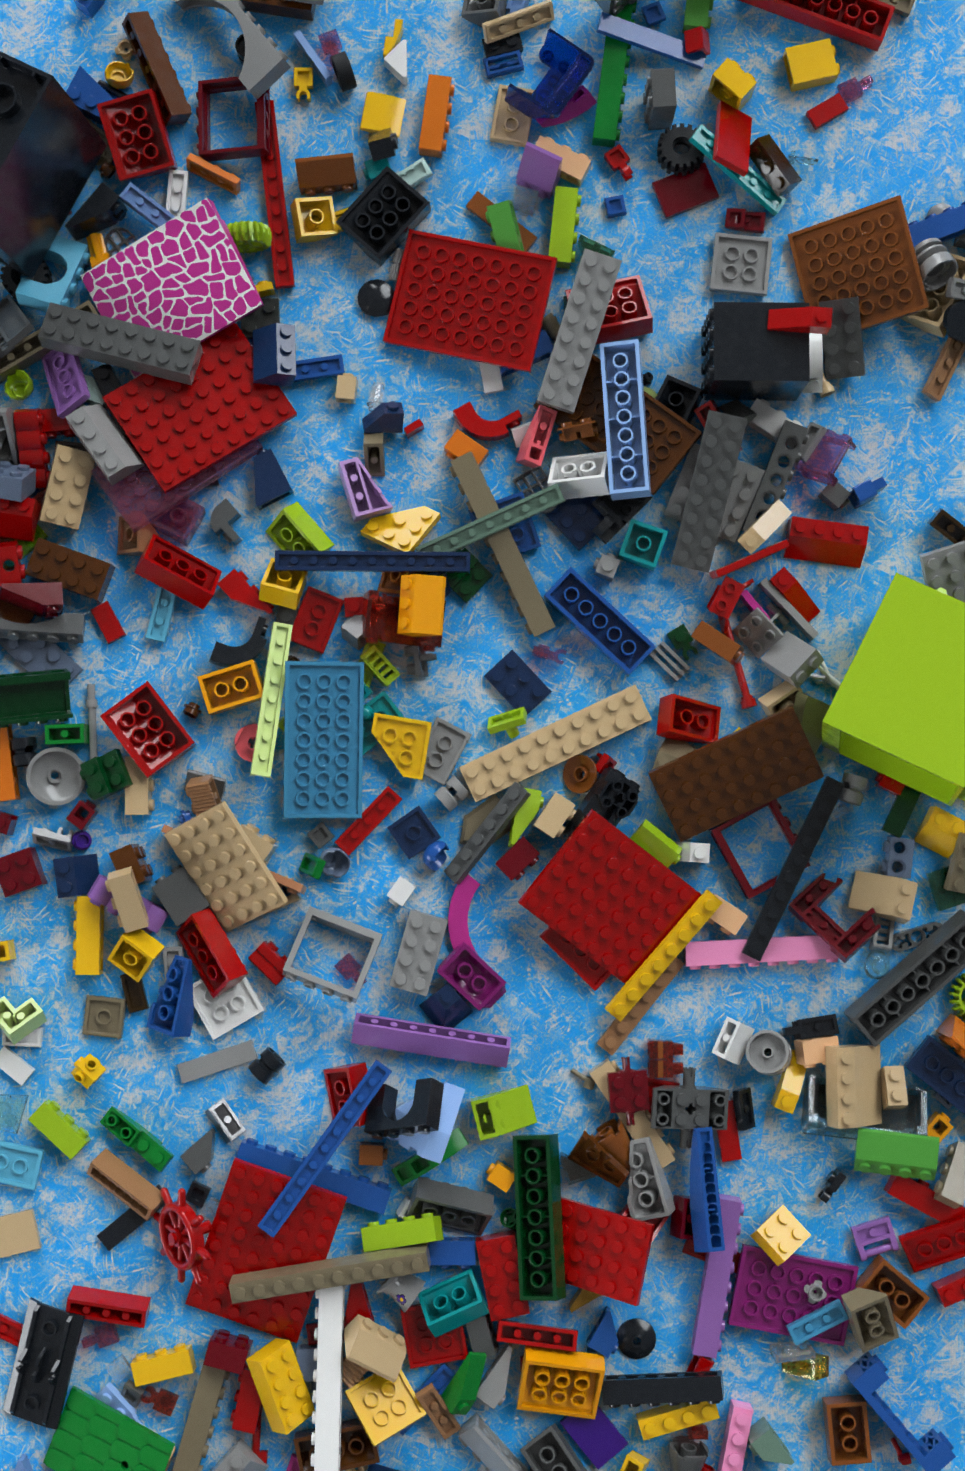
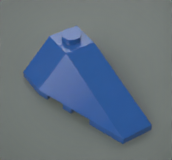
M175 955L166 974L167 980L164 986H160L158 991L160 995L157 1001L153 1002L150 1007L147 1027L172 1037H190L194 1020L192 959Z

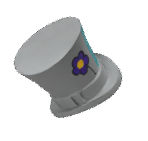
M411 1274L386 1278L376 1293L384 1292L386 1295L388 1294L405 1313L422 1290L426 1281Z

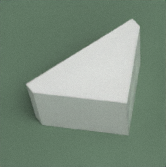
M402 40L384 58L385 67L403 85H407V40Z

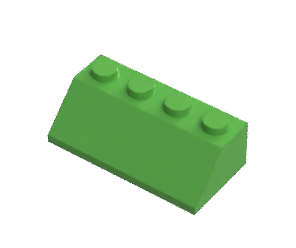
M859 1127L854 1150V1170L863 1173L871 1172L881 1175L934 1181L937 1172L940 1137Z

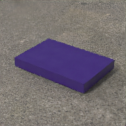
M599 1406L595 1419L565 1416L560 1420V1424L598 1470L628 1445V1441Z

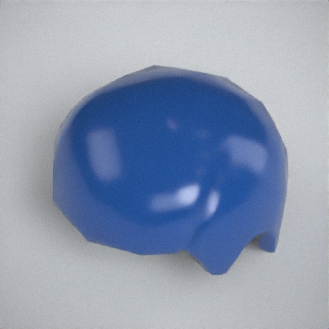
M443 841L431 843L426 847L423 854L424 864L433 872L437 871L447 859L444 850H449V848Z

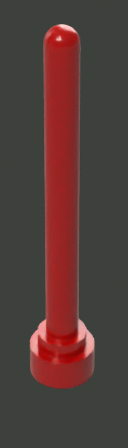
M728 620V634L725 635L735 641ZM741 661L735 663L734 669L743 696L740 702L742 710L757 706L756 699L749 693Z

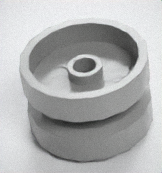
M762 1030L752 1035L747 1042L746 1058L749 1064L759 1073L767 1076H776L786 1071L792 1060V1050L788 1041L778 1032ZM771 1049L772 1054L770 1056L765 1055Z

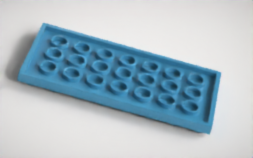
M285 661L283 818H362L364 662Z

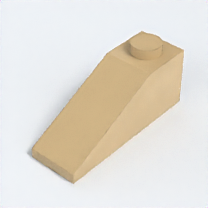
M778 499L737 539L738 543L749 554H752L792 512Z

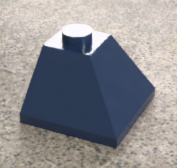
M449 982L419 1005L434 1025L454 1028L473 1012L472 1008Z

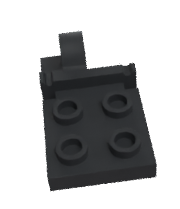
M610 495L599 496L592 505L605 518L592 531L604 544H607L653 497L612 501Z

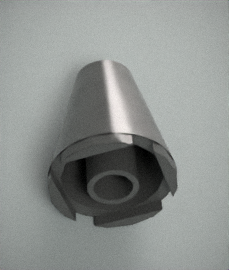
M674 1437L673 1441L669 1442L670 1471H701L708 1457V1447L702 1441L699 1444L694 1442L693 1437Z

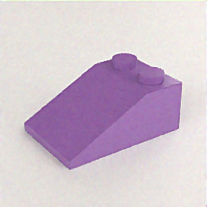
M527 141L517 173L516 184L523 190L535 192L540 198L551 199L555 187L560 181L562 157Z

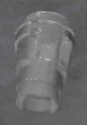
M373 383L367 402L369 411L374 410L382 402H385L384 384Z

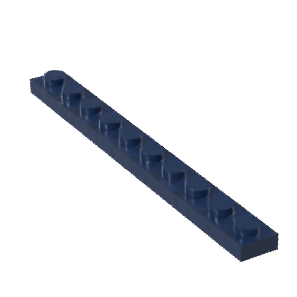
M275 550V571L470 573L471 553Z

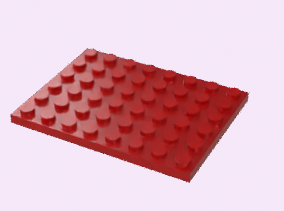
M409 229L383 342L531 373L558 259L557 257Z
M236 322L201 343L203 353L192 386L143 373L102 397L165 494L297 416V412L279 386L253 383L252 346Z
M591 809L519 899L518 903L623 983H626L702 894L600 814Z
M235 1157L212 1223V1230H210L205 1244V1249L210 1252L211 1258L209 1260L203 1259L200 1266H198L203 1283L197 1285L193 1279L185 1304L297 1343L315 1290L232 1304L229 1282L232 1275L326 1260L347 1196L311 1185L273 1238L260 1229L258 1224L292 1177Z

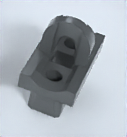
M412 641L411 645L404 647L406 657L414 656V663L407 664V674L420 677L429 676L427 662L437 660V656L433 653L426 654L424 642Z

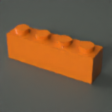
M429 74L418 147L419 155L442 158V152H446L447 140L444 138L445 133H449L450 121H447V117L452 113L450 96L454 97L455 92L452 77Z
M9 724V727L0 728V802L21 800L17 767H13L12 756L15 754V752L11 751L10 740L13 739L12 724Z

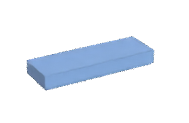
M298 30L293 33L296 44L325 85L328 87L333 84L331 73L302 32Z

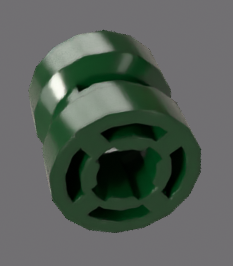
M506 1208L501 1213L500 1221L504 1227L513 1231H517L516 1209Z

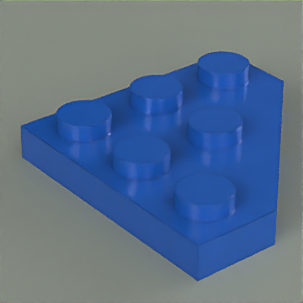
M523 491L496 500L499 509L525 498ZM468 510L471 521L473 522L475 519H477L475 512L471 513L470 510ZM532 517L508 527L519 551L524 553L541 547Z

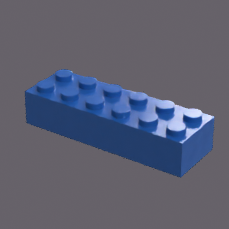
M571 567L544 595V599L627 677L656 647Z

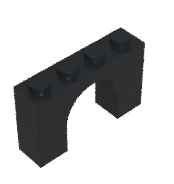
M434 1078L416 1080L412 1107L399 1120L396 1119L395 1115L398 1090L383 1084L368 1105L364 1132L372 1135L373 1139L382 1140L383 1137L398 1138L399 1135L414 1136V1133L430 1134L432 1131H438L444 1084Z

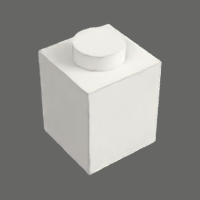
M400 876L387 894L389 897L388 901L396 907L399 905L404 906L416 889V886Z

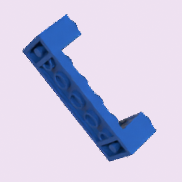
M867 1351L844 1371L845 1374L925 1471H940L956 1457L951 1451L954 1447L941 1431L937 1433L932 1428L917 1441L912 1433L906 1429L901 1420L895 1416L890 1407L875 1391L889 1379L885 1373L888 1369L876 1354L872 1356Z

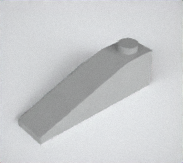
M650 1136L631 1140L629 1153L630 1176L628 1178L629 1195L627 1198L631 1218L644 1221L670 1216L676 1208Z

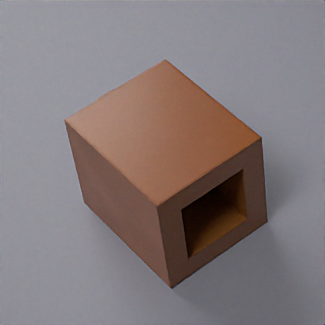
M360 1143L359 1165L382 1166L384 1160H387L388 1148H384V1143Z

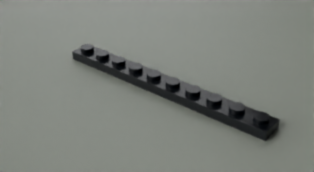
M825 777L741 951L742 953L758 961L761 960L845 784L831 777Z

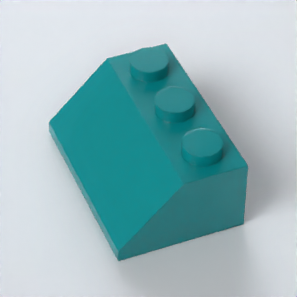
M472 1269L427 1288L418 1294L427 1326L435 1338L490 1313Z

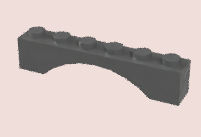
M63 613L45 622L29 624L11 622L0 618V638H8L9 640L26 639L32 642L41 640L50 643H84L85 614Z

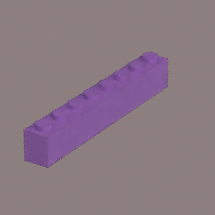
M356 1013L351 1043L507 1068L511 1037Z
M719 1194L725 1250L706 1252L691 1343L693 1355L716 1358L717 1352H721L722 1340H720V1333H723L725 1329L723 1315L728 1311L726 1296L731 1292L729 1278L730 1274L734 1273L735 1263L732 1260L733 1255H736L738 1250L736 1236L740 1235L741 1232L739 1217L743 1216L744 1204H742L740 1197Z

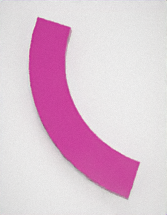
M469 874L460 885L457 884L449 907L448 930L453 950L465 942L477 954L469 936L468 911L471 900L481 884Z

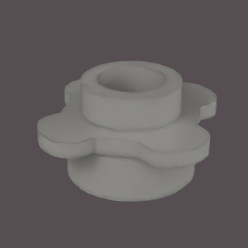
M815 1280L813 1284L804 1286V1292L807 1293L808 1301L812 1304L825 1299L827 1296L820 1280Z

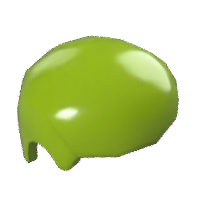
M16 369L13 375H8L7 382L4 385L5 393L13 400L28 398L34 389L31 377L26 371Z

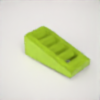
M374 644L359 656L382 686L387 687L400 676L398 670ZM375 652L376 656L369 661L367 658ZM380 658L381 662L374 667L373 664ZM385 665L386 668L379 673L378 670ZM390 671L391 674L384 678L383 676H385Z

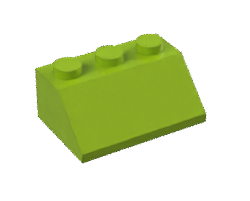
M298 502L282 509L265 531L278 547L285 551H330L334 546V543Z

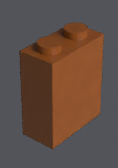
M701 620L691 635L695 641L733 666L735 663H739L745 655L741 645Z

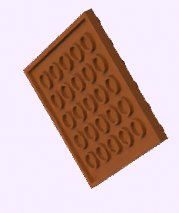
M901 195L788 234L804 302L809 303V307H819V302L859 296L862 330L930 309Z

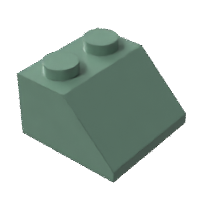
M764 1416L750 1427L747 1443L755 1456L759 1455L763 1461L789 1465L794 1463L788 1448Z

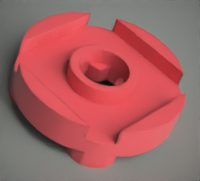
M256 723L242 727L237 732L234 740L238 755L249 762H252L254 751L249 741L256 738Z

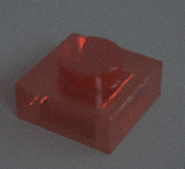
M703 1423L686 1428L688 1439L708 1440V1429Z

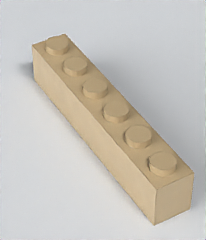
M609 1058L589 1070V1074L608 1102L607 1072H617L620 1070L614 1060L611 1062ZM648 1110L634 1113L635 1125L631 1126L627 1125L625 1113H616L633 1139L650 1136L662 1169L676 1160L673 1155L676 1151L670 1142L667 1144L664 1142L662 1137L665 1135L662 1130L651 1128V1114Z

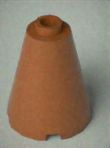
M619 1118L618 1121L611 1119L600 1125L596 1129L598 1133L595 1136L591 1134V1137L624 1166L630 1175L629 1136Z

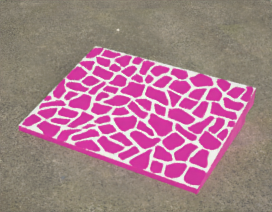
M208 198L198 202L80 275L100 315L200 340L201 343L264 306L225 221L221 219L214 202ZM130 370L133 378H136L143 374L141 372Z

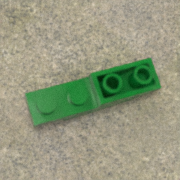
M113 1106L100 1121L103 1126L127 1147H132L159 1172H162L174 1157L158 1138Z
M459 1127L452 1130L441 1163L469 1144ZM416 1153L393 1167L391 1171L402 1187L439 1165V1163L422 1158Z

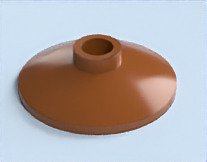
M576 755L567 761L563 770V779L567 788L574 793L581 794L588 792L595 784L597 768L590 757Z

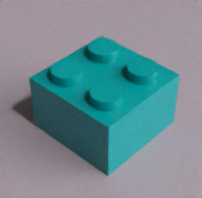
M631 519L617 559L654 571L668 531Z

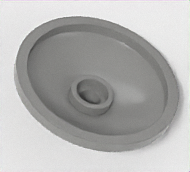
M52 747L40 751L32 758L27 767L26 782L28 789L37 800L48 805L58 806L73 801L81 793L85 785V780L80 776V770H82L80 766L82 764L81 759L72 751L60 747ZM53 772L58 773V777L55 779L51 777Z

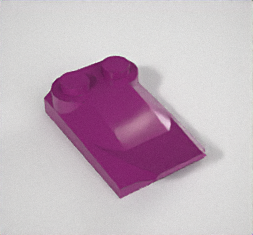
M465 942L457 946L437 969V972L479 1011L482 1008H491L506 992V981Z

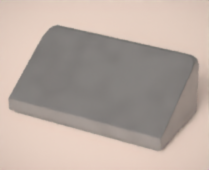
M224 1098L205 1111L226 1143L231 1142L246 1130Z

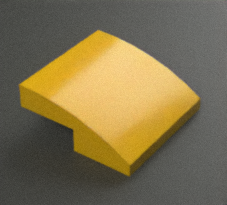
M367 92L360 130L373 133L391 128L392 133L396 132L398 138L400 136L406 100L387 94Z

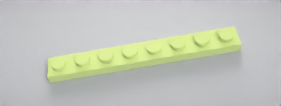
M273 622L250 775L271 777L285 682V661H288L293 625L279 622Z

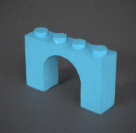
M56 236L44 260L62 265L67 269L66 274L59 281L49 284L22 277L15 291L18 304L47 312L50 302L69 307L70 298L72 295H75L77 283L81 280L80 275L84 274L85 266L90 263L91 254L89 253L88 245Z

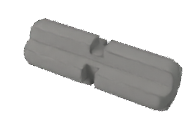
M400 248L395 249L392 260L393 264H391L389 280L397 282L404 250Z

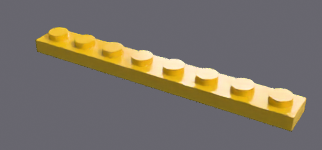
M706 889L606 1005V1011L621 1022L723 902Z

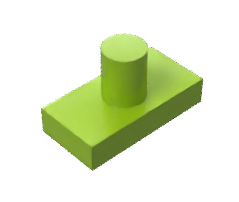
M525 707L488 717L487 729L490 735L506 730L509 738L517 737L520 733L517 726L526 724L527 711Z

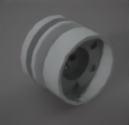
M929 238L914 247L925 290L935 291L948 284V278L954 277L957 273L958 263L951 253L947 251L941 240Z

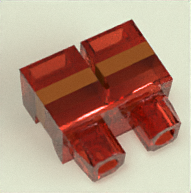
M647 1039L649 1079L673 1078V1075L683 1073V1062H673V1055H683L682 1043L673 1042L672 1040Z

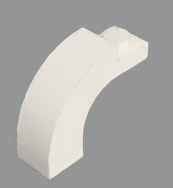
M809 333L810 381L804 388L803 393H822V334Z

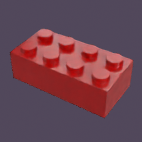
M508 1230L476 1237V1248L491 1322L530 1314L528 1300H520L518 1249L515 1232Z

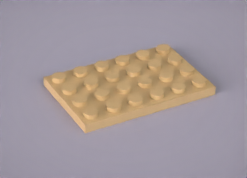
M225 801L164 834L188 874L193 878L210 903V908L226 932L288 901Z

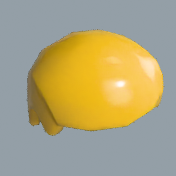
M112 61L106 66L104 75L110 86L115 89H125L133 82L134 70L131 69L129 63L124 64L120 61Z

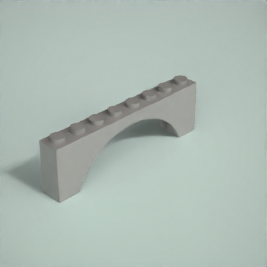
M174 0L184 11L196 7H215L225 10L236 17L241 26L245 41L244 63L238 79L256 99L264 94L290 68L286 62L288 57L281 49L279 51L275 49L278 45L270 36L268 38L264 36L267 32L260 24L257 26L254 24L256 19L249 11L246 13L243 11L245 6L240 0Z

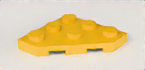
M426 506L373 517L360 532L361 536L392 551L414 552L415 548L419 546L441 519V515L439 512Z
M374 713L371 732L401 775L407 778L423 779L432 722Z

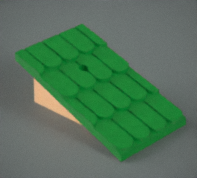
M73 1386L62 1412L59 1427L55 1430L43 1463L54 1471H167L176 1447L174 1443L78 1387Z

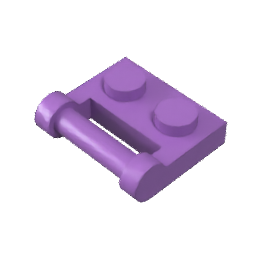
M888 1215L850 1227L861 1262L884 1252L899 1250ZM889 1238V1243L867 1250L864 1249L865 1245Z

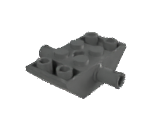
M683 1067V1085L654 1087L652 1094L651 1128L679 1129L680 1148H691L692 1131L694 1128L712 1127V1130H727L729 1090L695 1086L696 1068Z

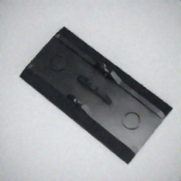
M32 1297L29 1299L3 1408L5 1412L46 1428L58 1429L85 1316L49 1306Z

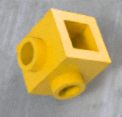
M89 1053L85 1058L81 1056L73 1064L75 1068L71 1074L77 1082L88 1089L107 1069L96 1057Z

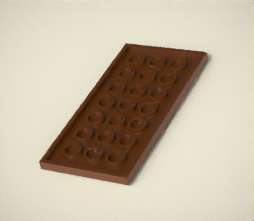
M592 354L574 413L570 414L555 408L551 409L558 411L554 423L561 427V423L572 421V424L580 423V419L591 417V420L596 419L593 426H597L598 434H595V436L581 439L580 432H576L577 440L595 453L605 452L607 447L601 360ZM644 391L651 494L655 495L702 436V432ZM535 403L533 406L537 410L539 405L542 404Z
M792 706L648 772L680 842L824 777Z

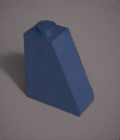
M263 449L259 451L257 456L254 457L255 503L258 509L261 510L294 492L272 450Z

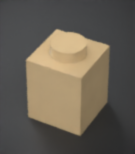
M343 373V375L337 376L336 402L356 404L358 380L353 374Z

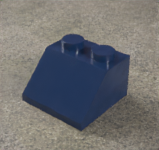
M97 854L53 859L58 898L88 894L100 874Z

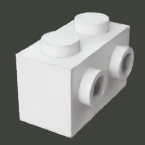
M727 1017L711 1053L740 1065L746 1051L747 1042L752 1037L755 1029Z

